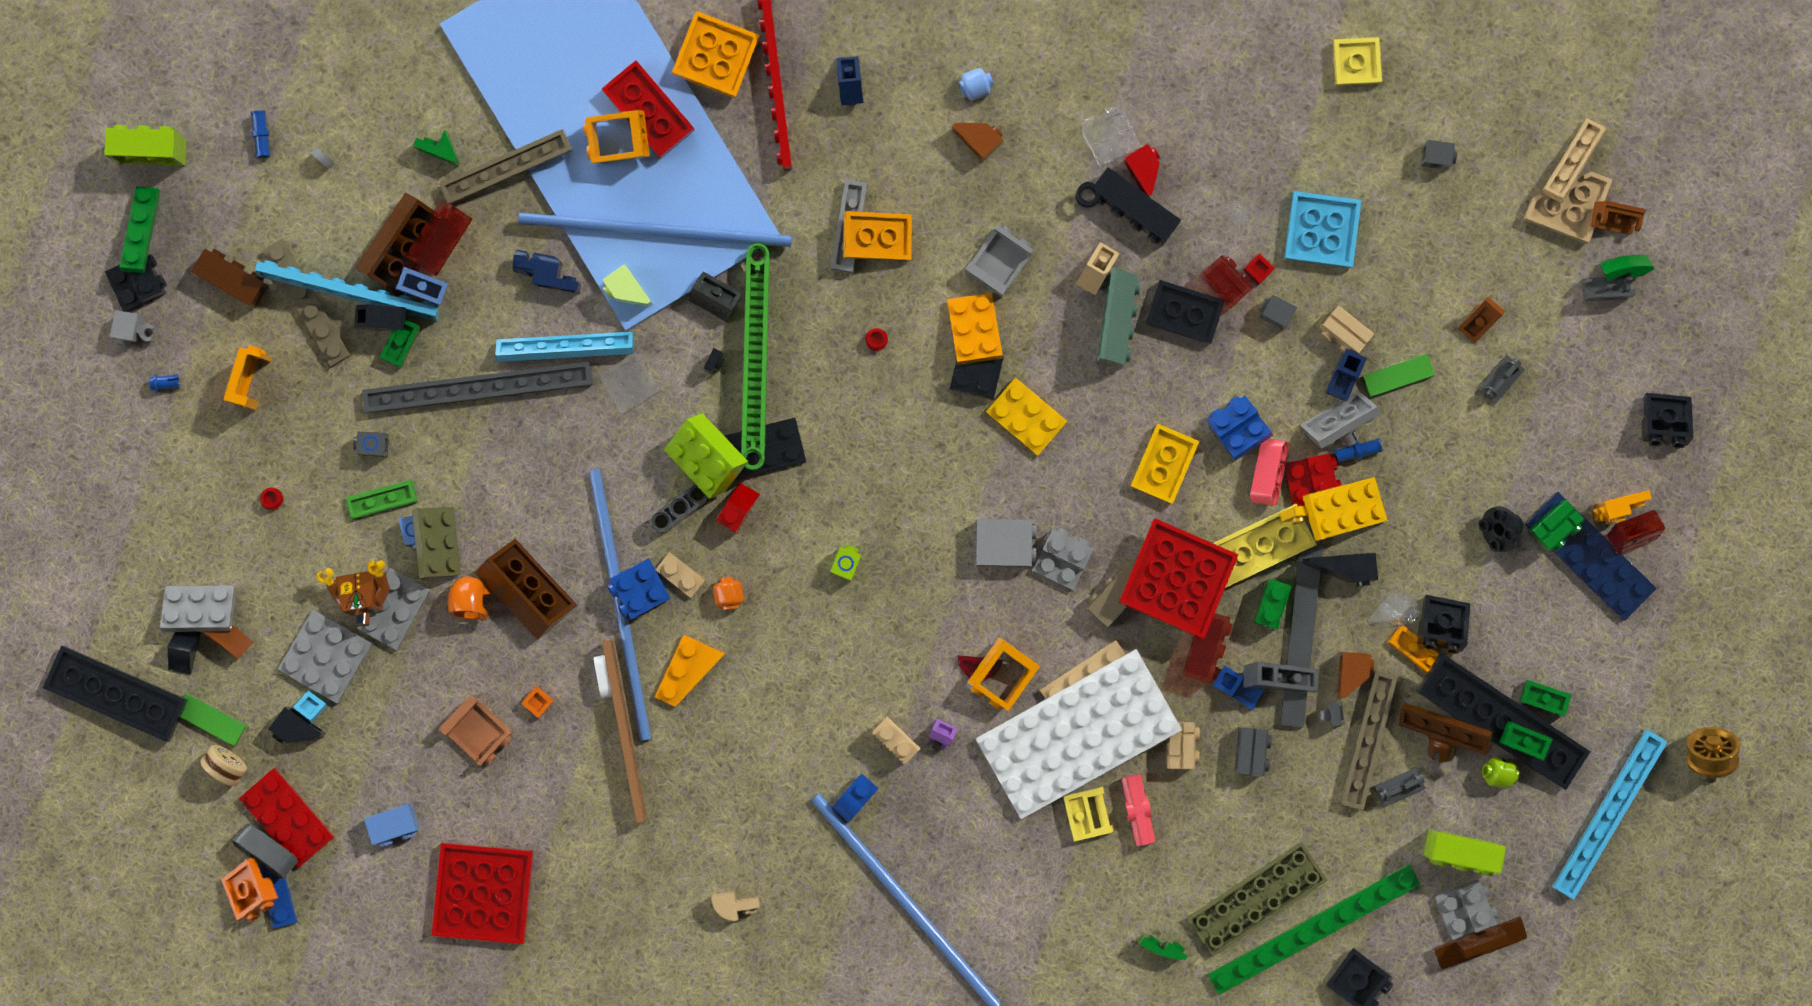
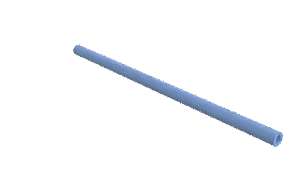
M519 213L518 218L519 224L746 244L759 243L781 247H791L792 236L532 213Z
M597 469L589 471L610 579L618 575L620 571L601 471ZM614 597L613 601L640 741L651 739L629 619L622 616L618 608L620 602L617 597Z
M818 793L811 800L812 803L988 1006H999L1001 1002L835 810L831 808L822 795Z

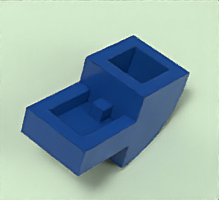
M861 773L831 808L849 823L879 788Z

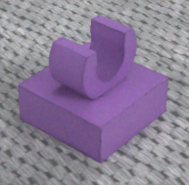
M937 719L929 735V743L932 745L935 740L941 742V750H944L946 746L950 747L958 728Z

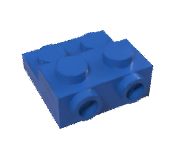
M1245 395L1241 398L1239 396L1232 398L1228 403V407L1222 411L1220 409L1214 410L1209 415L1210 419L1207 420L1211 431L1235 461L1273 436L1272 431L1261 419L1258 411Z
M649 558L608 579L609 585H607L610 594L613 598L617 597L620 605H618L620 613L624 618L628 617L629 620L671 599Z

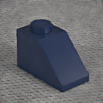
M859 57L836 58L841 106H854L864 103Z

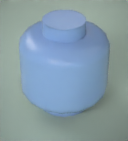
M981 68L962 74L961 81H958L963 97L968 98L970 101L990 95V87L994 86L990 73L985 74Z

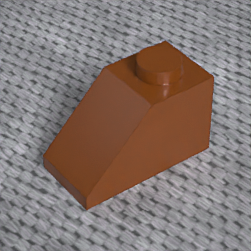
M954 123L952 125V131L982 162L1003 143L1001 138L1003 134L997 127L993 126L991 128L988 123Z
M1340 652L1337 698H1346L1370 677V673L1374 671V659H1371V654Z

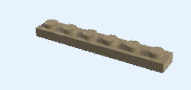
M561 129L439 184L447 204L452 205L570 153L573 149L565 130Z
M280 239L263 249L267 259L278 264V267L287 269L290 266L301 270L284 239ZM282 283L329 365L333 367L352 356L315 292Z
M1376 670L1373 672L1340 801L1342 805L1364 810L1398 676Z

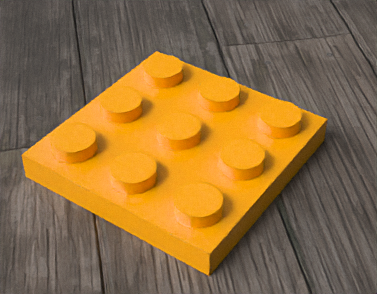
M695 11L672 70V75L736 99L760 35Z

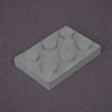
M389 568L386 577L390 592L383 603V609L380 612L369 613L370 625L357 626V629L398 650L431 589Z
M165 586L160 622L161 631H231L236 596L235 586Z

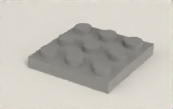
M312 610L278 670L338 704L373 643L316 610Z

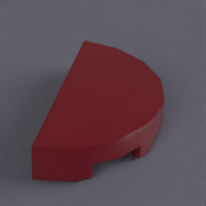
M957 655L958 665L969 678L984 659L982 657ZM997 659L983 680L989 679L999 671L1003 659Z

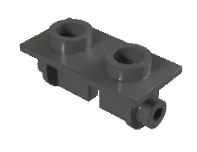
M1507 355L1478 390L1496 404L1525 370L1521 367L1522 363L1515 358L1513 360Z
M1416 767L1374 786L1383 807L1426 789L1424 786L1425 780L1422 774L1419 775Z

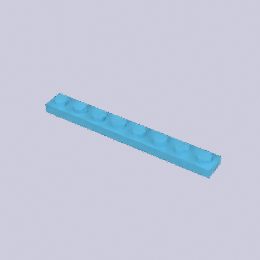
M257 261L255 271L258 277L364 304L405 307V314L436 322L438 319V307H435V304L428 301L418 303L408 296L400 295L395 297L385 290L378 289L375 292L368 290V287L361 284L352 286L345 284V281L338 278L328 280L318 273L310 272L305 274L295 267L288 266L285 269L278 267V264L271 261H264V263Z
M1649 730L1644 731L1552 886L1554 889L1573 900L1575 899L1666 746V740Z

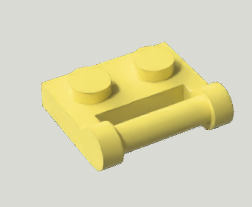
M1103 786L1063 796L1073 841L1114 832L1106 811ZM1093 796L1101 825L1100 828L1096 829L1094 828L1087 799Z

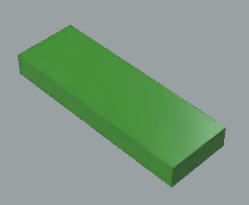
M1428 354L1363 375L1362 378L1370 398L1432 377L1435 374Z
M412 479L345 498L351 520L418 502Z
M185 693L183 697L188 699L181 718L236 746L247 725Z

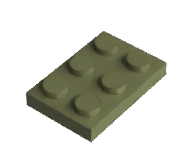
M454 508L412 509L419 578L461 575Z

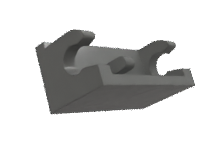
M1622 276L1610 281L1606 277L1582 278L1583 301L1629 299L1635 296V289L1630 288L1633 277Z

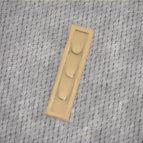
M1586 118L1542 191L1543 194L1563 203L1605 134L1606 127Z

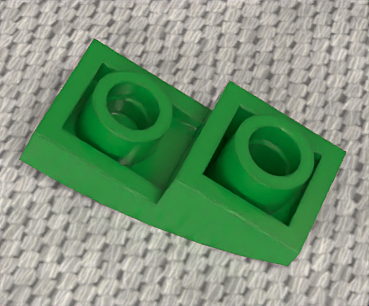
M1625 255L1600 262L1602 271L1608 281L1620 278L1627 273H1630L1634 279L1654 270L1647 255Z
M1142 935L1138 941L1144 948L1167 958L1186 960L1188 957L1184 953L1186 948L1175 940L1172 944L1166 941L1162 948L1159 947L1161 942L1152 935H1149L1148 938Z

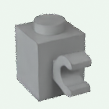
M115 310L110 337L116 339L117 344L131 346V342L139 343V338L146 342H154L153 338L146 336V332L149 329L156 330V327L151 324L142 325L144 317L139 314Z

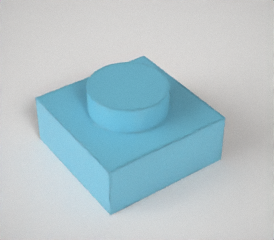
M308 690L293 706V710L312 724L327 706L326 703Z

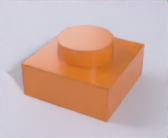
M536 686L521 704L536 717L540 718L555 700L540 687Z

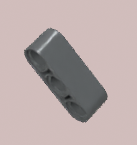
M694 484L658 510L651 518V525L658 532H668L706 504L709 498L705 495L700 501L694 500V491L700 489ZM679 502L685 503L687 508L685 513L681 515L675 512V505ZM660 516H666L668 519V524L664 528H658L656 525V521Z
M247 823L231 840L241 852L250 858H255L259 865L281 880L298 863L297 858L291 852L250 823Z

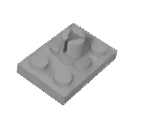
M1357 391L1349 396L1347 402H1338L1300 426L1303 432L1321 449L1332 445L1337 439H1340L1339 441L1342 446L1348 447L1354 445L1359 439L1354 429L1371 422L1381 413L1378 406L1361 392Z

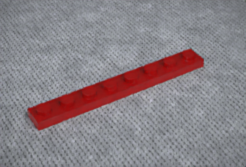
M757 0L758 10H763L764 18L760 19L761 33L766 32V41H762L764 55L768 54L769 63H765L767 77L771 76L772 85H768L769 98H774L775 107H771L772 121H777L778 129L774 130L775 143H780L781 150L776 152L778 165L783 166V171L793 169L771 0Z

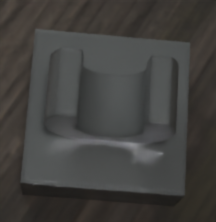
M1342 701L1329 703V710L1319 711L1320 720L1331 719L1332 726L1345 724Z

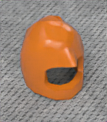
M471 576L462 577L453 583L448 593L447 605L449 614L462 619L487 621L488 612L483 607L482 600L484 597L492 595L493 592L484 586L483 582Z

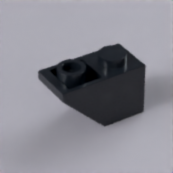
M372 304L356 305L354 328L372 331L404 330L406 320L405 307Z

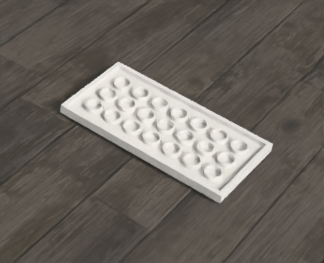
M1135 649L976 738V741L1020 819H1023L1182 731V728L1138 650Z

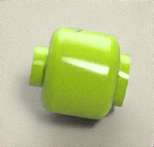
M1494 757L1483 766L1482 775L1489 786L1508 789L1517 782L1519 769L1510 759Z

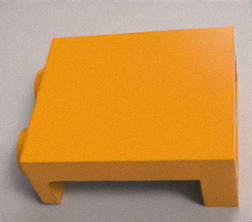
M248 345L247 349L239 347L223 400L257 410L259 402L246 396L257 361L263 360L270 363L272 361L271 357L266 356L267 351Z

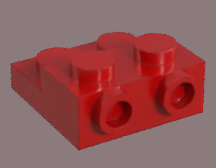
M1330 453L1286 463L1284 471L1292 505L1305 506L1303 496L1342 486L1340 479L1336 480L1334 471L1338 470L1335 457L1331 458Z

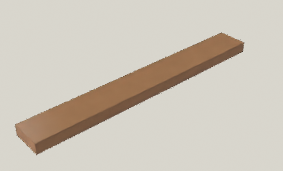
M606 640L602 641L634 814L636 823H641L647 820L617 657L614 642Z

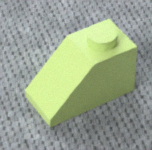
M625 264L602 279L605 283L603 290L610 299L615 297L618 302L646 307L653 305Z

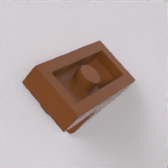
M1487 297L1481 304L1475 307L1457 329L1472 342L1476 343L1501 318L1505 310L1491 298Z

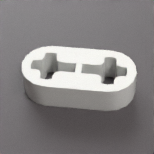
M605 656L594 657V664L602 700L612 698Z

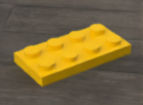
M1375 477L1303 496L1315 541L1388 521Z

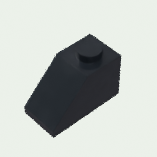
M284 707L268 729L273 733L272 737L282 744L284 742L290 743L320 738L326 734L316 725L309 723L291 707Z

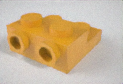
M1650 490L1593 504L1592 517L1594 522L1605 521V524L1608 525L1625 521V516L1632 514L1631 509L1645 506V501L1652 499Z

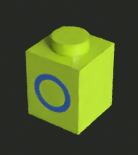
M847 544L845 548L840 546L830 573L852 581L862 557L861 554H858L859 549Z

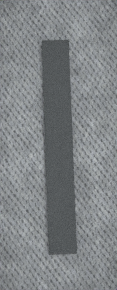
M1316 545L1298 554L1286 665L1310 668L1320 571L1303 564V559L1322 557L1323 545ZM1283 691L1280 725L1304 727L1307 692Z

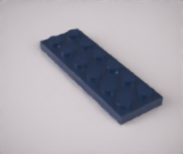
M1556 492L1525 525L1531 529L1560 501L1566 499L1559 492ZM1580 514L1584 518V521L1580 524L1582 526L1581 530L1575 535L1571 536L1569 534L1563 539L1566 543L1556 552L1554 550L1551 551L1623 621H1626L1657 588Z

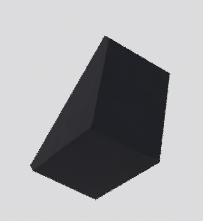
M201 631L174 633L167 646L168 670L191 675Z

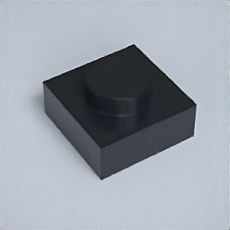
M713 348L704 366V370L711 374H714L715 370L720 371L725 360L722 358L723 353Z

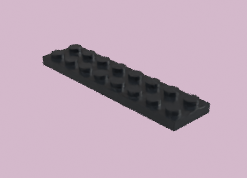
M1443 653L1438 655L1415 691L1459 721L1491 731L1492 743L1564 790H1567L1591 752ZM1508 721L1552 738L1544 760L1500 743Z

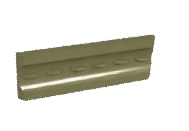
M1299 842L1189 915L1187 919L1211 956L1214 957L1328 880L1304 844Z

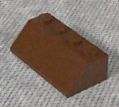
M405 192L355 268L392 293L400 296L403 292L395 289L403 268L406 267L418 272L450 224V221L419 199Z
M516 539L487 558L475 573L537 640L548 633L577 606L570 596Z

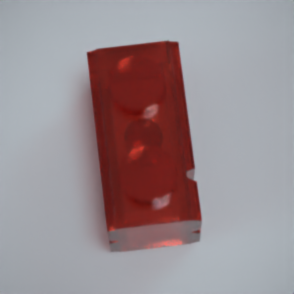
M1221 255L1201 274V277L1232 309L1254 288L1251 285L1253 281L1247 274H1240L1235 268L1237 264L1229 256L1225 258Z
M1652 510L1614 524L1607 536L1616 553L1619 554L1644 545L1647 542L1657 540L1664 532L1665 526L1657 512Z

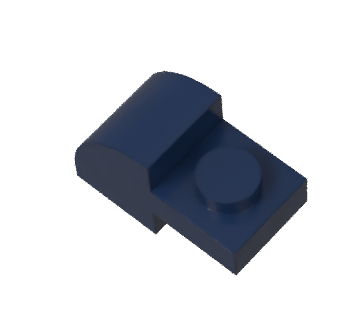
M1345 349L1336 364L1325 393L1347 402L1367 358Z

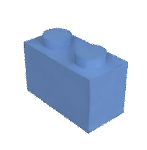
M404 267L395 290L439 306L448 283Z
M412 803L364 818L372 845L379 843L380 847L394 843L392 838L401 836L402 840L416 836L414 831L420 829Z

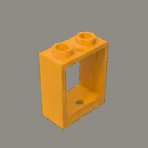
M634 110L585 117L584 133L588 137L587 156L591 159V163L600 164L650 157L644 111ZM629 118L634 152L601 156L596 123Z
M999 637L967 682L973 686L971 691L981 698L983 695H986L990 698L989 704L1000 711L1001 708L1009 711L1040 666ZM1002 652L1027 668L1004 701L980 684Z

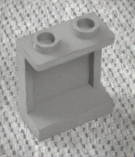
M996 225L974 259L965 268V273L1002 298L1034 250L1031 249L1032 245L1025 239L1021 238L1018 240L1012 235L1013 231L1008 227Z
M977 519L976 566L1031 567L1032 562H1036V548H1032V539H1036V525H1032V520Z

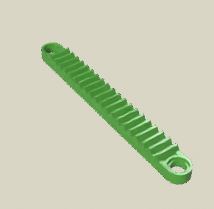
M759 243L751 245L746 254L741 454L745 459H747L750 453H757L760 457L758 464L750 465L747 463L744 466L750 471H757L764 465L766 446L770 255L767 247ZM755 250H762L765 253L762 261L757 262L752 259V253Z

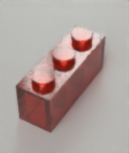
M443 200L435 208L434 215L429 223L422 228L420 237L410 247L409 254L406 257L436 277L473 220L467 214Z
M1215 613L1205 638L1202 640L1194 636L1182 676L1211 684L1212 680H1216L1219 672V667H1216L1218 658H1223L1226 646L1223 645L1225 636L1229 637L1233 625L1229 623L1230 617Z

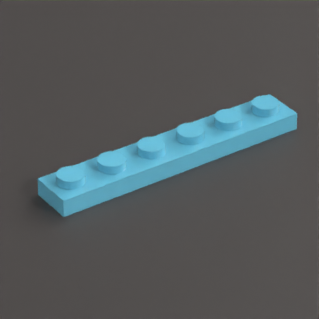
M633 332L497 339L495 357L497 362L633 354L634 335Z

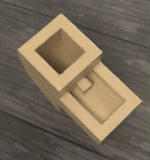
M736 891L713 894L711 896L716 912L721 917L731 921H738L740 919L739 911H743V914L757 912L756 908L761 907L760 897L737 900Z

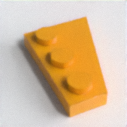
M683 635L655 698L676 707L725 653Z

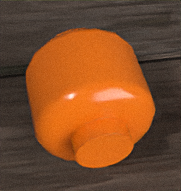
M733 577L720 578V583L713 586L715 605L721 607L722 611L740 608L739 605L744 602L742 583L734 581Z

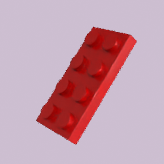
M637 60L601 88L620 112L644 111L648 145L660 159L695 131V128Z
M276 768L268 772L239 798L270 836L297 858L298 863L296 866L298 868L303 866L335 838Z

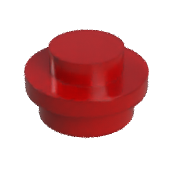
M874 328L866 334L865 342L869 349L880 351L886 347L888 336L882 329Z
M274 487L265 489L260 496L262 506L268 510L280 508L284 501L282 492Z

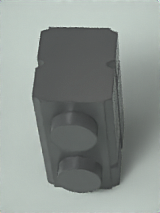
M1238 727L1234 773L1264 776L1265 772L1269 771L1270 758H1266L1267 749L1271 748L1272 735H1268V730Z

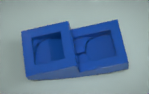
M1225 665L1213 683V686L1251 710L1254 709L1264 693V690L1244 688V677Z

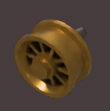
M1704 727L1695 730L1689 735L1687 739L1688 752L1686 754V763L1693 772L1707 777V782L1715 783L1716 778L1729 776L1737 770L1739 766L1738 753L1740 751V741L1732 732L1718 727Z

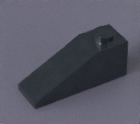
M1376 553L1303 559V564L1347 583L1356 582L1357 587L1370 586V581L1378 580Z

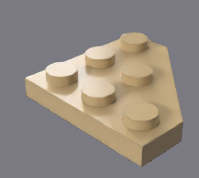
M1589 172L1577 178L1563 203L1545 194L1537 195L1530 200L1523 220L1588 244L1595 229L1590 227L1594 202L1605 201L1613 179Z

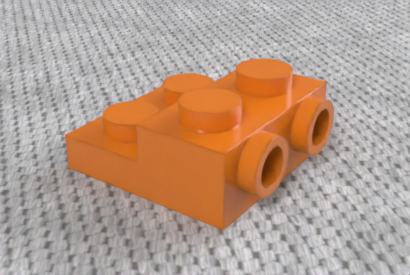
M255 858L246 859L221 879L237 921L247 919L248 922L257 920L261 917L260 912L272 909L274 907L273 902L278 899L271 879L262 878Z

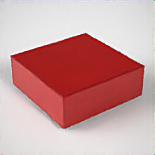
M1258 253L1243 270L1260 285L1275 268Z

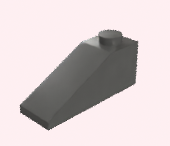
M1254 662L1244 665V688L1264 691L1318 692V669Z

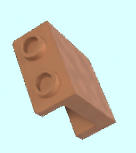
M470 695L439 728L445 736L448 735L473 758L479 767L484 764L489 766L497 757L494 753L500 747L504 749L513 740L510 736L514 733L474 695Z

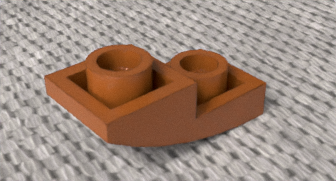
M233 625L231 631H201L217 646L220 645L236 660L254 643Z

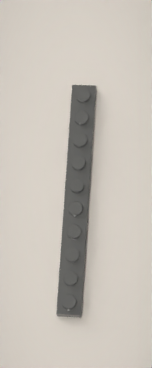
M590 362L365 389L362 391L365 413L590 386L593 385Z

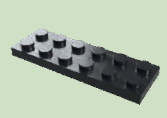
M66 646L60 647L43 686L48 691L165 742H170L188 702V699Z

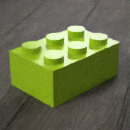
M114 125V128H106L104 155L117 164L185 166L187 139L180 135V132H176L173 127L160 126L159 130L143 125L137 126L136 129H128V126Z
M703 413L686 419L664 449L709 499L724 493L748 463L742 454Z
M1428 829L1423 856L1429 858V863L1447 867L1448 863H1451L1452 868L1467 872L1474 868L1475 873L1493 877V873L1501 874L1506 846Z

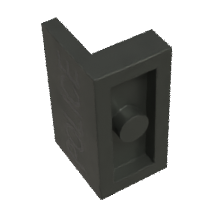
M703 271L692 287L689 301L728 323L734 308L742 298V293Z

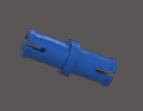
M265 110L251 111L253 124L251 136L255 141L256 158L271 156L268 142L270 131L267 130Z
M1377 438L1360 444L1356 442L1349 447L1335 449L1334 453L1339 464L1356 458L1361 460L1364 456L1381 453L1383 450L1380 439Z

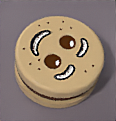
M218 745L211 746L200 761L202 768L211 777L229 786H235L241 776L247 771L245 763L238 756Z

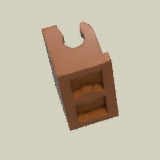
M1611 201L1594 202L1590 227L1632 235L1635 222V231L1639 232L1641 230L1646 209Z

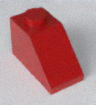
M1146 144L1126 156L1123 162L1140 190L1151 197L1160 164V156L1154 147L1151 148L1149 144Z
M740 483L728 499L716 521L738 533L760 494Z

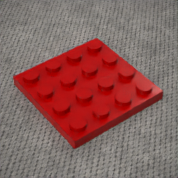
M1154 518L1118 603L1203 640L1239 554Z
M442 842L440 844L431 936L524 944L534 851Z

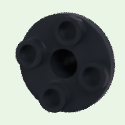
M1502 506L1488 509L1478 523L1479 529L1483 532V536L1493 552H1506L1515 548L1524 528L1521 517Z

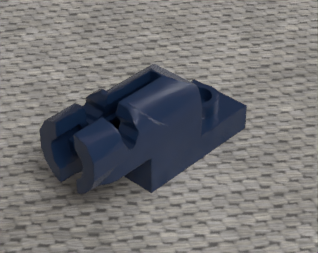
M515 250L512 268L514 272L529 277L534 275L532 283L535 286L580 294L581 284L576 281L577 278L563 276V279H560L562 262L552 255L533 253L532 258L529 260V253L527 251Z

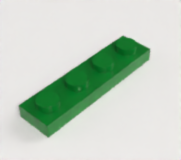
M136 186L119 266L122 272L145 273L160 198L159 188Z

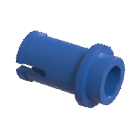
M156 374L154 377L149 378L151 391H156V393H159L160 390L180 389L178 374L159 377Z

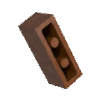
M204 249L191 272L255 309L269 286L263 282L265 278L258 277L254 271L251 275L243 271L245 266L235 260L229 263L224 260L226 255L216 249H213L212 252Z

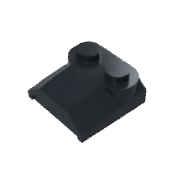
M1003 359L957 365L956 360L949 390L994 400Z

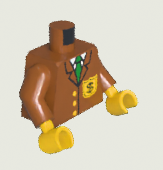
M374 560L367 564L368 571L338 576L336 580L332 579L334 571L331 568L325 570L327 577L323 575L322 571H319L316 576L320 583H327L326 588L339 608L344 613L355 616V624L360 627L370 625L369 613L380 612L390 592L386 574L382 572L385 568V562L382 560L376 562V565Z

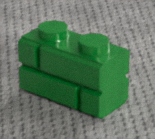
M1562 500L1539 520L1528 533L1544 551L1554 550L1556 552L1566 543L1563 539L1569 534L1573 536L1581 530L1582 526L1580 524L1584 521V518L1567 500Z
M1267 579L1253 623L1272 630H1278L1281 621L1279 618L1283 615L1292 586L1273 579Z

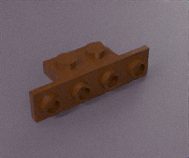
M1517 917L1434 948L1440 968L1446 969L1527 939V934L1522 918Z

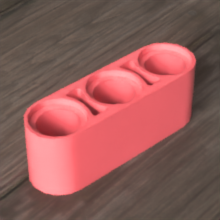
M1267 439L1261 443L1250 493L1252 503L1269 506L1277 504L1289 450L1287 441Z

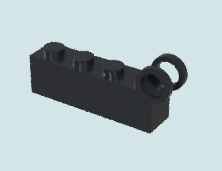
M1107 167L1095 184L1093 182H1084L1078 187L1076 192V201L1081 207L1090 208L1097 202L1101 205L1106 203L1112 208L1110 211L1119 218L1124 216L1130 221L1129 225L1139 232L1142 229L1148 234L1147 238L1156 245L1159 243L1164 245L1181 222V219L1109 167ZM1084 189H1090L1094 192L1095 198L1091 201H1086L1081 197L1080 192Z

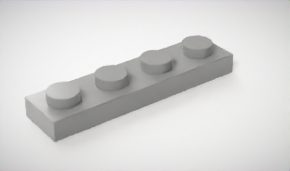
M845 179L831 270L849 273L854 271L855 258H843L844 212H863L868 185L866 182Z

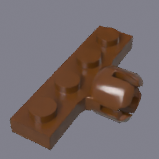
M1405 702L1401 706L1399 726L1428 736L1427 752L1432 760L1435 761L1436 754L1440 753L1439 762L1446 763L1451 761L1456 754L1457 746L1483 755H1487L1489 752L1492 737L1491 731Z

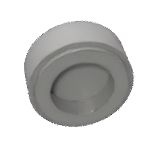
M316 148L311 153L328 169L334 164L319 148Z

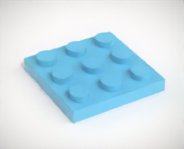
M1294 191L1292 193L1284 259L1353 268L1361 200Z

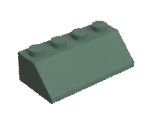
M1112 268L1108 274L1096 364L1124 367L1125 362L1130 361L1131 349L1127 348L1128 340H1132L1134 334V326L1130 325L1131 318H1135L1137 312V304L1133 303L1134 296L1139 295L1140 282L1137 281L1136 274L1117 268Z

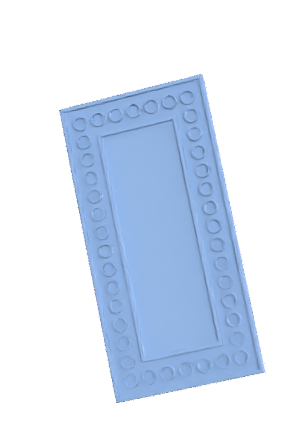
M479 0L440 23V26L515 149L561 129L565 130L573 151L529 170L556 216L780 235L686 80L672 75L675 62L637 0ZM637 60L695 128V131L661 159L649 146L650 157L600 164L591 163V159L587 156V146L589 144L588 137L584 133L585 117L620 113L601 88ZM627 119L596 123L601 156L634 152L631 127ZM564 228L626 331L691 293L692 287L703 271L716 278L744 261L748 248L753 245ZM755 250V251L752 253V255H754L755 253L759 252L760 250ZM625 264L653 305L646 307L618 302L615 297L610 299L603 290L605 283L602 279Z

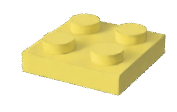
M1379 37L1335 39L1333 41L1335 86L1382 83Z

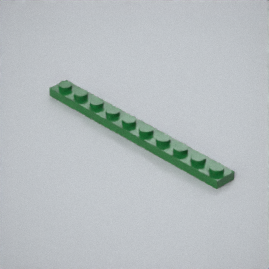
M1407 864L1208 973V976L1220 995L1420 886L1421 883L1411 865Z

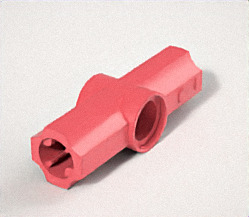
M1141 774L1121 778L1126 799L1125 808H1127L1128 812L1127 818L1129 823L1131 822L1136 846L1156 842L1150 819L1152 818L1148 798L1145 796Z

